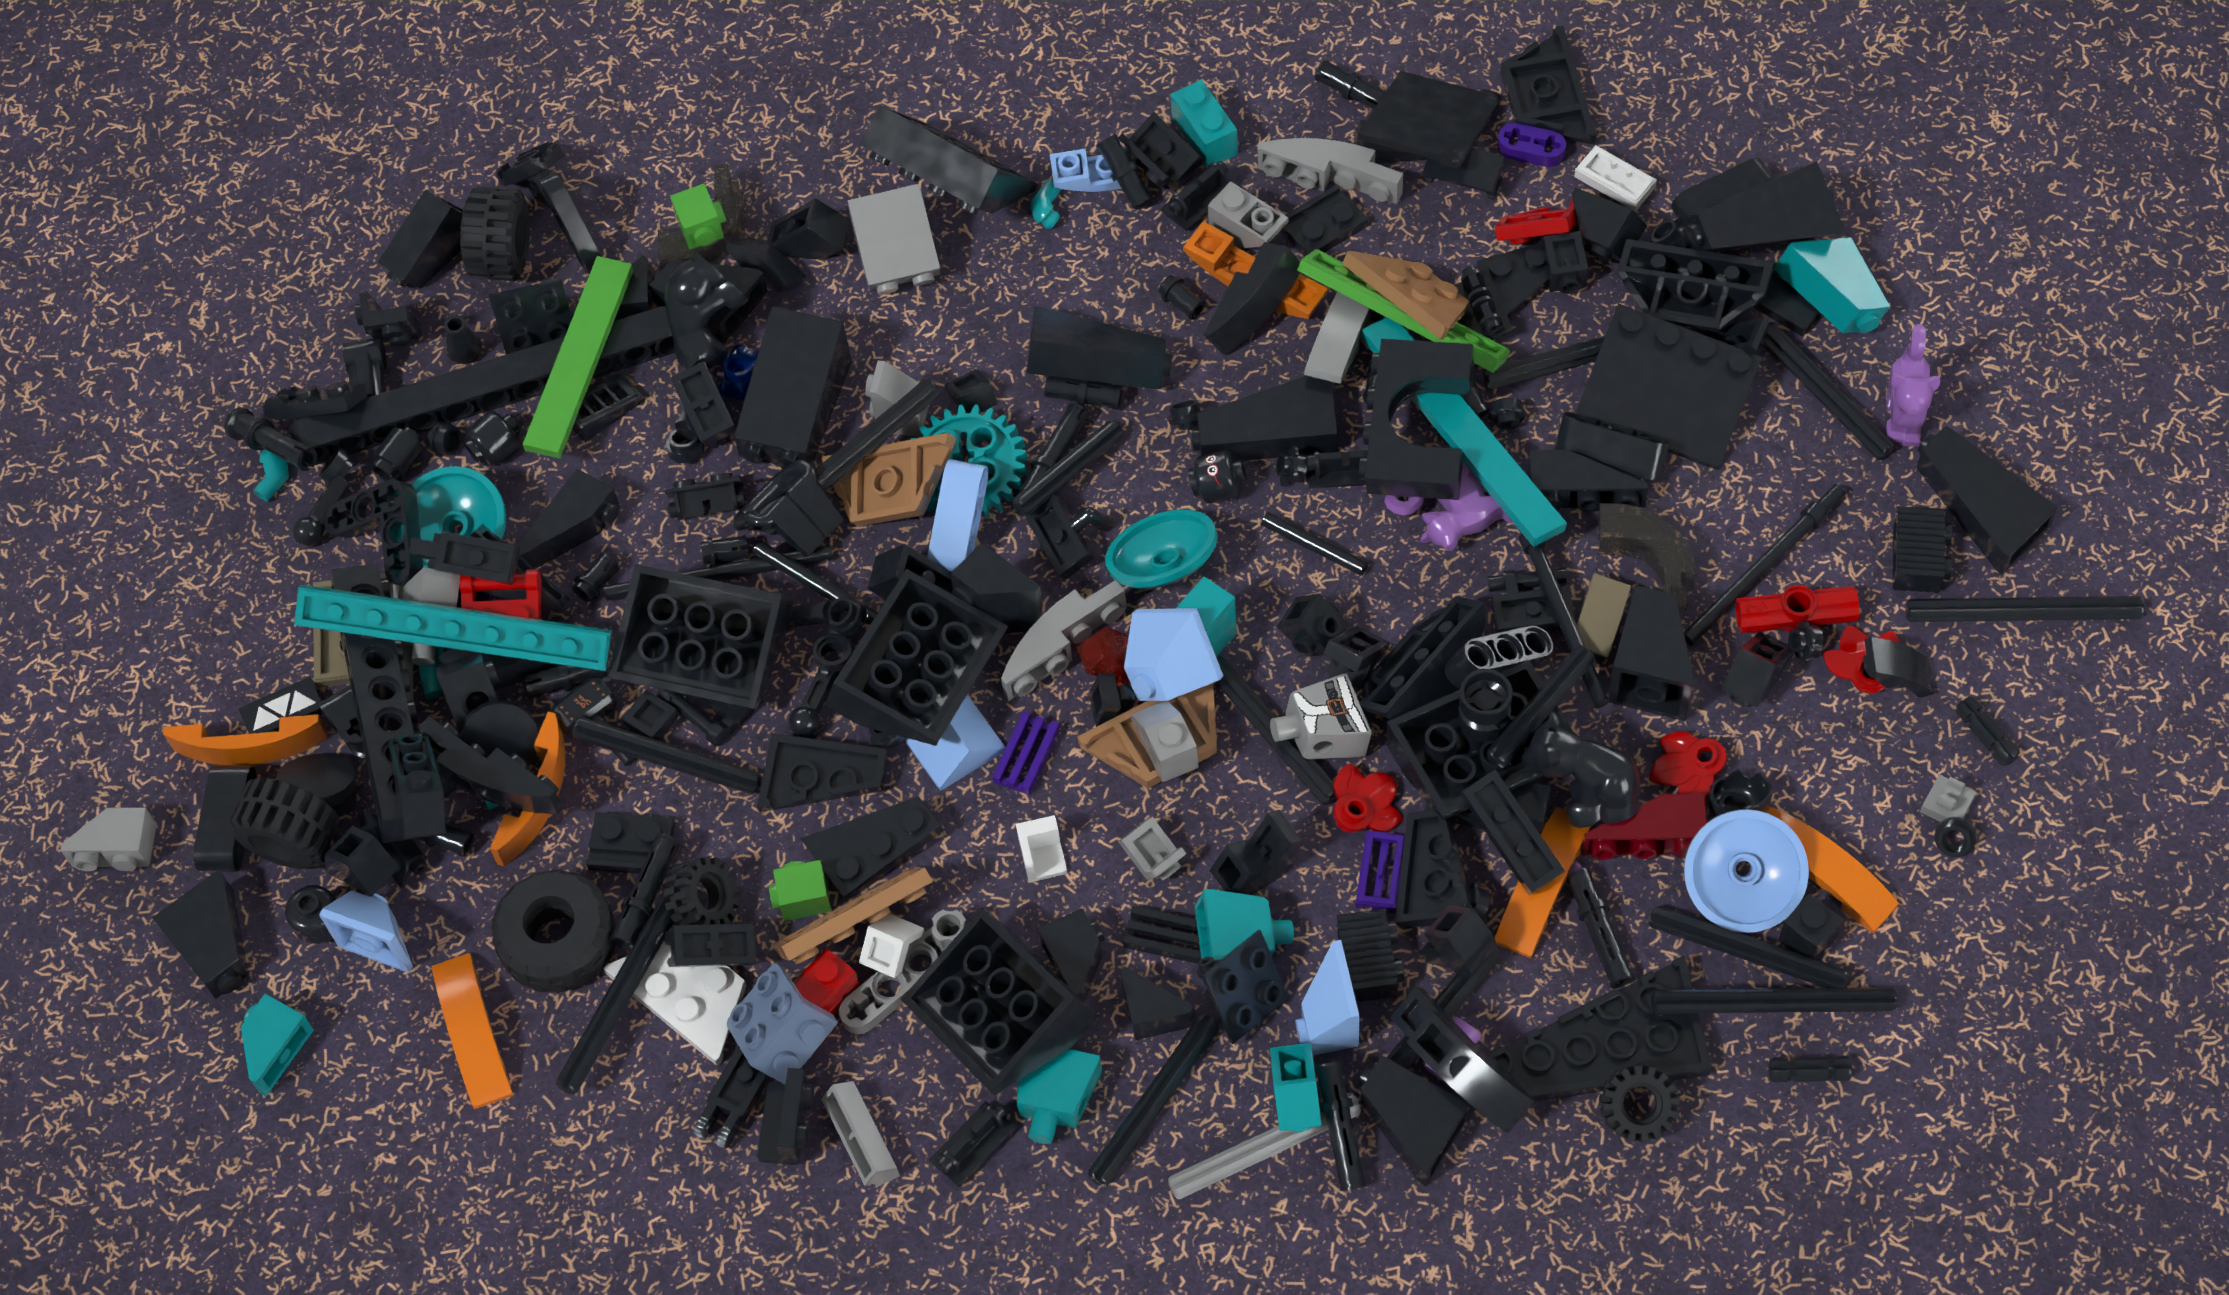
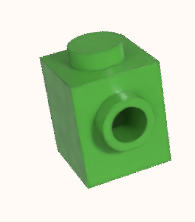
M705 184L670 195L676 219L689 250L699 246L710 245L714 241L724 238L720 224L726 222L723 209L719 200L712 203Z
M821 860L807 863L794 861L785 864L783 868L773 870L775 885L769 886L770 899L773 909H781L784 921L832 911L826 876Z

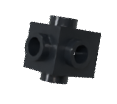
M1320 594L1295 597L1277 625V628L1292 642V646L1297 652L1310 657L1323 655L1328 641L1344 633L1349 624L1342 618L1334 604L1325 600Z

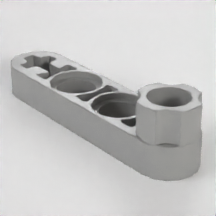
M944 909L936 913L932 918L933 926L922 937L908 946L900 975L893 978L878 971L841 1002L839 1008V1016L844 1028L853 1034H865L904 1003L901 998L925 972L912 970L909 966L910 961L913 957L923 954L929 956L933 963L938 958V955L929 944L934 943L936 949L940 947L942 953L967 925L962 913L958 910L949 912ZM947 931H949L951 934H954V935H953V936H944V933L947 932ZM886 980H895L900 983L901 988L897 995L883 997L878 992L879 986ZM868 994H872L875 1002L881 1006L880 1008L876 1009L874 1003L870 1004ZM856 1007V1009L861 1011L866 1007L864 1010L866 1018L862 1021L857 1017L851 1020L850 1010Z

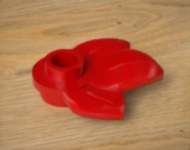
M1848 625L1840 638L1839 650H1829L1823 653L1828 670L1838 678L1852 681L1853 685L1864 693L1876 694L1882 692L1886 687L1876 679H1868L1863 675L1867 673L1863 664V656L1866 655L1864 639L1869 637L1854 626ZM1888 631L1878 637L1900 643L1894 631Z
M1684 731L1673 732L1662 737L1660 741L1666 754L1660 756L1654 762L1649 774L1650 781L1660 785L1678 786L1679 794L1704 793L1705 798H1707L1709 787L1714 782V776L1721 773L1727 763V754L1723 745L1710 738L1699 740L1694 735ZM1704 752L1713 753L1712 759L1708 762H1701L1699 757Z
M1352 763L1345 765L1339 771L1333 783V790L1338 799L1333 808V815L1340 829L1349 833L1360 832L1366 828L1378 832H1388L1398 826L1403 816L1390 805L1397 792V783L1394 776L1377 772L1364 777ZM1349 808L1355 809L1360 815L1352 814Z

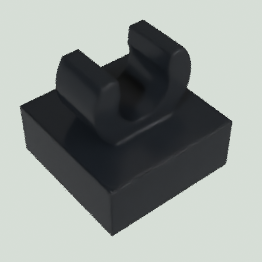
M1099 673L1089 691L1095 726L1097 727L1115 718L1118 713L1129 711V702H1135L1136 700L1131 685L1117 687L1114 673Z

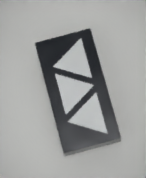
M311 677L238 708L249 734L279 732L281 717L323 715L318 705L322 700Z

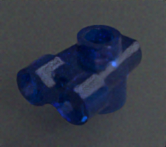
M741 344L733 347L723 363L724 379L720 386V391L724 396L739 400L745 399L759 350L751 351Z

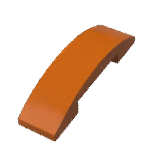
M1205 221L1200 224L1183 247V251L1193 261L1226 286H1229L1236 272L1248 274L1256 258L1235 247L1234 237ZM1300 273L1294 285L1275 311L1309 319L1328 293V288Z
M548 712L534 743L538 757L543 762L537 777L539 778L540 775L548 777L558 787V796L565 770V741L556 714ZM522 811L519 818L504 814L490 847L497 865L506 866L520 855L538 835L550 814Z
M319 715L281 717L279 732L210 737L203 724L163 727V735L174 751L194 760L218 765H255L278 761L304 752L328 737V731Z
M1769 806L1767 813L1787 824L1800 839L1808 859V878L1842 903L1841 910L1874 934L1898 907L1899 902L1871 872L1832 840L1801 820Z
M1559 807L1555 808L1541 836L1565 872L1530 895L1527 894L1518 880L1495 936L1497 945L1530 959L1532 958L1566 877L1576 857H1579L1582 850L1584 834L1591 831L1592 826L1574 827L1568 821L1567 811Z
M467 953L431 966L449 1037L474 1110L513 1096L504 1062L499 1054L482 997V989L471 954Z

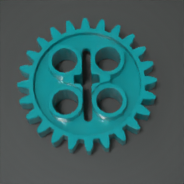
M976 404L972 408L971 413H966L963 405H959L958 413L954 416L946 408L944 409L945 419L940 421L932 415L930 419L933 427L929 429L920 425L919 430L922 437L949 433L954 436L955 445L948 460L952 459L965 462L961 437L964 434L967 435L966 445L970 456L968 463L987 466L988 474L994 475L991 480L987 481L982 515L988 519V508L993 506L998 511H1003L1000 500L1004 498L1008 501H1013L1014 496L1011 488L1019 489L1022 487L1021 479L1018 476H1025L1028 473L1026 466L1022 464L1028 461L1026 450H1022L1025 447L1023 438L1018 436L1019 433L1015 424L1008 426V421L1004 414L995 420L996 416L993 408H989L984 415H981L979 406ZM981 441H991V443L986 447H976L977 444H979ZM944 470L926 509L929 513L937 508Z

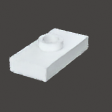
M1596 145L1575 169L1574 175L1575 178L1635 212L1656 188L1657 179Z

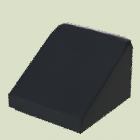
M978 369L960 376L945 385L957 408H959V405H963L966 413H971L975 404L979 406L980 412L997 405V399L990 381Z

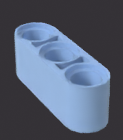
M952 459L948 460L944 469L927 556L928 559L950 572L975 549L988 481L987 466Z

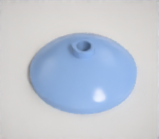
M1734 810L1721 814L1707 822L1692 839L1684 862L1685 884L1694 905L1714 924L1735 932L1750 933L1763 931L1784 921L1801 902L1809 877L1807 855L1795 832L1777 817L1757 810ZM1741 861H1747L1751 866L1750 872L1744 876L1738 875L1736 872V866Z

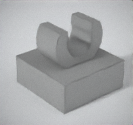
M1939 774L1920 812L1939 822L1949 817L1964 818L1975 798L1976 792L1965 787V783L1953 777L1948 779Z

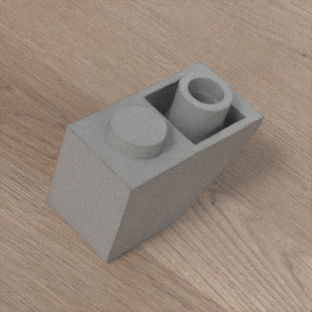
M1231 181L1208 205L1209 224L1234 237V246L1239 249L1261 247L1264 242L1269 243L1289 222V217Z
M878 360L874 375L869 374L866 381V396L871 398L870 416L875 417V419L919 382L889 363ZM929 405L894 434L921 437L919 426L925 425Z
M106 808L64 841L61 845V852L72 867L82 871H94L97 867H113L121 871H133L136 867H150L157 824L146 808Z

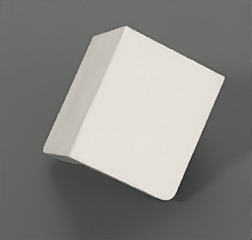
M1055 815L1016 824L1029 883L1067 873Z
M892 914L883 917L868 926L859 963L893 978L897 977L902 973L909 944L922 937L924 928Z

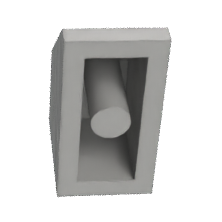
M1163 701L1130 715L1162 783L1199 768L1197 745L1181 713L1168 701Z

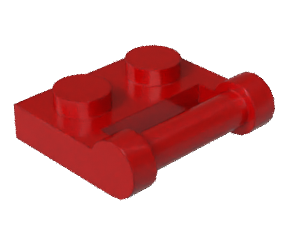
M539 569L526 570L525 574H515L513 585L460 576L461 608L541 620V574ZM527 590V599L476 601V591Z

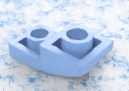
M1086 149L1050 154L1054 188L1085 192L1121 189L1117 180L1115 182L1112 181L1110 175L1113 173L1102 155L1087 157Z

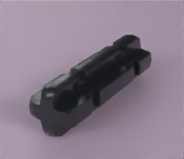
M1969 696L1965 698L1956 708V713L1965 723L1970 722L1969 728L1989 751L1994 750L1993 756L2000 765L2007 766L2015 761L2020 753L2019 748L2011 739H2005L2007 734L1987 711H1981L1983 707L1975 697Z
M1827 1056L1793 1057V1061H1788L1787 1057H1773L1769 1061L1768 1071L1772 1082H1788V1078H1793L1794 1082L1828 1081V1077H1833L1834 1081H1848L1852 1076V1062L1848 1056H1833V1060H1828Z

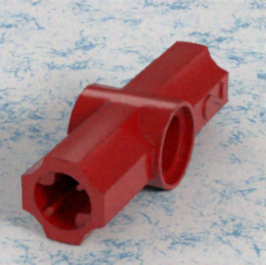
M1794 585L1787 588L1781 594L1736 598L1735 601L1736 622L1741 634L1781 629L1790 633L1792 629L1798 628L1797 625L1802 621H1808L1809 625H1828L1856 622L1860 616L1857 589L1855 590L1854 586L1811 590L1804 585ZM1798 607L1804 612H1795L1790 608Z

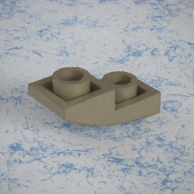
M1593 573L1576 625L1586 648L1590 649L1597 656L1608 658L1631 586Z

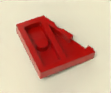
M1573 200L1569 201L1567 209L1549 211V207L1546 206L1502 217L1495 226L1497 241L1509 240L1510 244H1521L1530 241L1531 237L1550 236L1570 232L1577 222Z

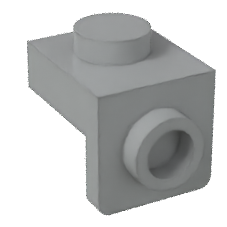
M1153 816L1146 819L1118 841L1147 880L1158 876L1161 880H1165L1181 867L1178 860L1187 854L1182 847L1176 849Z

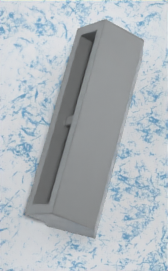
M854 1081L833 1084L821 1100L864 1186L875 1184L877 1188L899 1177L898 1169Z

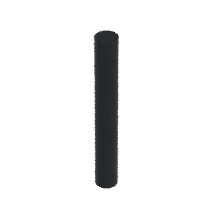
M1267 512L1261 522L1263 527L1360 576L1363 575L1368 567V562L1270 512Z

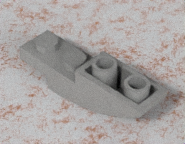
M1318 138L1278 139L1261 142L1257 148L1258 169L1263 170L1272 177L1281 176L1295 181L1306 189L1315 188L1324 192L1329 182L1332 181L1343 189H1354L1368 194L1376 201H1388L1394 204L1398 203L1403 194V173L1376 164L1375 150L1356 144Z
M1114 580L1085 600L1076 590H1073L1037 620L1017 645L1001 677L1003 693L1008 701L1016 696L1022 697L1034 690L1037 683L1047 676H1056L1063 672L1069 665V662L1072 661L1070 647L1072 643L1080 644L1084 642L1094 629L1103 623H1113L1121 617L1127 606L1125 590L1117 580Z

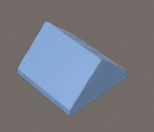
M968 695L936 746L904 738L906 744L940 791L1003 754L1006 748Z

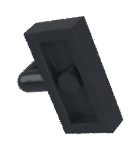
M1053 495L1033 513L1025 517L1056 574L1064 580L1095 558L1080 531L1089 524L1103 531H1110L1114 527L1113 518L1092 507L1084 508L1072 518L1063 500L1056 495Z

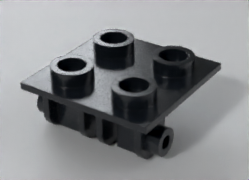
M1468 266L1463 269L1461 282L1454 284V286L1457 287L1458 293L1470 302L1465 314L1457 322L1491 340L1514 332L1489 272L1482 274V271L1476 269L1475 266Z
M562 279L489 294L506 354L566 336L574 316L568 304Z
M1261 930L1253 933L1219 962L1214 961L1213 957H1205L1198 962V977L1203 979L1205 986H1207L1206 996L1211 999V1008L1216 1010L1219 1017V1027L1226 1031L1231 1044L1236 1043L1289 998Z

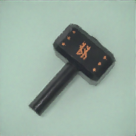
M592 676L555 703L551 712L556 714L561 729L569 738H573V726L579 717L610 725L604 717L615 709L617 702L614 693L599 676ZM612 751L625 766L630 765L637 759Z

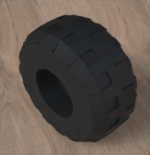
M552 869L531 874L510 887V890L500 899L496 906L497 909L494 917H492L491 924L492 941L495 951L506 971L522 986H527L534 991L543 993L566 992L586 984L596 974H599L606 966L610 955H612L615 945L613 941L609 940V937L616 925L611 907L601 890L594 883L587 880L585 876L576 872ZM557 918H566L574 921L570 932L563 939L545 944L534 941L538 929L544 923Z

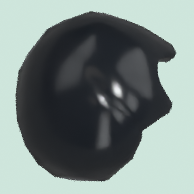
M1736 769L1727 777L1717 778L1709 787V809L1715 817L1726 812L1742 809L1767 813L1771 803L1772 783L1762 772H1757L1753 777L1745 776L1740 769Z

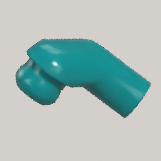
M1052 179L1046 180L1030 203V210L1037 224L1042 223L1046 229H1051L1060 219L1059 213L1053 210L1052 202L1061 192V189L1054 188Z
M264 450L260 454L259 460L260 463H263L265 477L253 491L259 498L269 502L288 480L289 470L285 460Z
M437 646L435 664L431 666H418L426 699L431 700L444 695L437 677L436 668L442 666L438 657L449 648Z

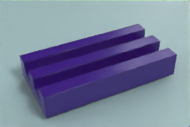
M1023 711L992 776L993 783L1030 795L1060 731L1059 723L1051 721L1050 724L1045 722V718L1037 716L1035 719L1030 716V713ZM1028 726L1032 727L1009 778L1005 777ZM1040 732H1046L1024 782H1019L1018 779Z
M1366 830L1355 908L1364 909V906L1372 907V910L1381 908L1388 909V912L1396 913L1405 835ZM1379 841L1381 842L1374 894L1373 897L1365 896L1373 842ZM1389 843H1394L1397 846L1389 899L1382 898Z

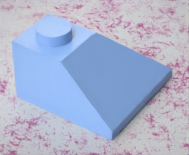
M1197 608L1136 609L1132 613L1124 669L1138 701H1168L1216 682L1223 677Z
M351 890L322 909L319 916L338 947L408 973L413 967L396 918L385 898L376 893L371 896L367 893L363 895Z
M1341 940L1332 942L1301 1003L1302 1018L1295 1019L1300 1044L1311 1043L1312 1055L1359 1046V1012Z

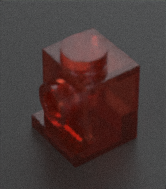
M1105 626L1078 645L1077 650L1086 673L1096 677L1099 673H1114L1117 687L1128 682L1129 679L1124 669L1129 635Z

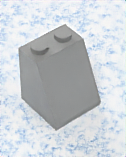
M919 184L848 200L849 216L869 292L877 290L878 295H883L899 290V284L913 281V286H922L935 281L934 276L940 275V265Z

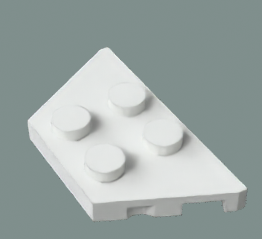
M664 941L635 990L633 997L710 1061L719 1066L724 1057L723 1050L730 1032L727 1027V1020L734 1007L742 1001L746 988L745 980L728 966L669 967L667 960L671 956V946L665 945ZM626 957L609 963L604 967L605 973L614 980Z

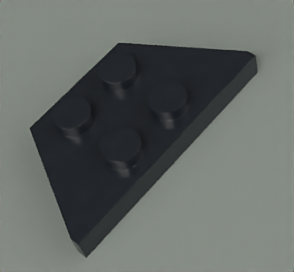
M1558 26L1553 29L1552 36L1540 44L1535 41L1527 46L1521 54L1514 55L1501 63L1500 73L1515 123L1555 131L1567 140L1594 144L1596 142V132L1564 26Z

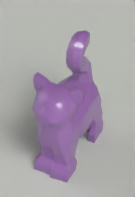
M1915 324L1912 330L1911 342L1908 343L1903 355L1891 365L1889 388L1886 395L1887 411H1891V417L1886 425V437L1892 443L1903 444V446H1920L1921 427L1925 421L1927 409L1930 407L1933 393L1940 385V376L1930 377V365L1922 358L1926 344V330L1921 324Z
M1463 462L1459 500L1438 499L1447 511L1422 514V519L1427 525L1426 532L1420 540L1422 543L1432 542L1434 545L1443 547L1447 551H1452L1463 536L1482 532L1496 520L1504 519L1508 523L1513 522L1492 496H1484L1483 493H1488L1487 490ZM1386 495L1384 502L1387 508L1394 514L1406 516L1418 510L1422 506L1424 498L1409 497L1407 501L1403 502L1399 501L1395 496Z

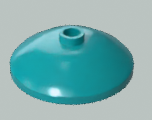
M449 466L430 471L411 484L417 494L421 540L433 542L435 533H453L454 528L458 525H463V530L459 535L470 536L482 524L502 540L507 519L505 504L496 486L483 474L466 467ZM404 524L398 529L397 542H400L404 537ZM423 558V567L428 568L429 559Z
M1181 509L1157 513L1134 523L1119 534L1107 550L1105 564L1113 580H1117L1122 585L1136 589H1153L1168 586L1190 576L1204 565L1216 547L1218 539L1217 530L1213 521L1207 515L1198 511Z

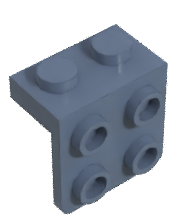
M777 963L772 964L766 972L760 975L755 986L743 1001L734 1007L727 1020V1027L750 1066L783 1084H786L788 1068L801 1069L838 1024L833 1014L803 998L784 967Z

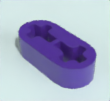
M1511 123L1505 125L1499 131L1498 150L1503 156L1512 160L1544 167H1554L1562 163L1565 158L1566 141L1560 133ZM1513 137L1519 138V141L1516 142V145L1509 144V142L1512 141ZM1548 145L1555 146L1551 153L1544 151Z

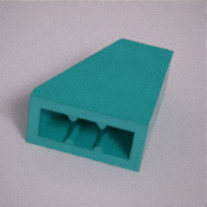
M1851 237L1790 243L1774 266L1776 272L1843 334L1853 332L1868 333L1874 330L1890 308Z

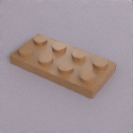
M913 866L773 943V946L780 958L801 963L819 953L817 945L828 940V942L833 941V943H837L854 934L853 925L862 920L864 923L869 922L871 924L891 913L888 907L897 901L908 904L927 893L924 886L933 881L925 867Z

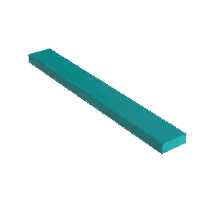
M1387 317L1361 329V339L1372 352H1380L1381 339L1414 341L1401 324ZM1423 393L1411 397L1412 401L1450 447L1461 449L1464 464L1533 547L1565 531L1566 521L1460 395Z
M300 585L298 587L294 625L601 671H606L608 667L612 630L308 585Z

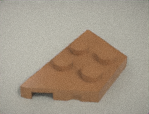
M1347 251L1342 263L1440 340L1445 339L1449 329H1453L1457 321L1462 318L1470 302L1458 293L1457 287L1439 279L1432 273L1433 270L1428 265L1421 262Z
M943 433L878 446L833 485L838 497L844 501V510L850 522L856 526H865L924 515L955 445V437L949 433ZM832 455L823 456L822 463L825 462Z
M1208 684L1168 700L1181 713L1197 745L1198 763L1216 754L1214 684ZM1146 701L1077 736L1080 748L1146 788L1162 782L1130 715L1163 701Z

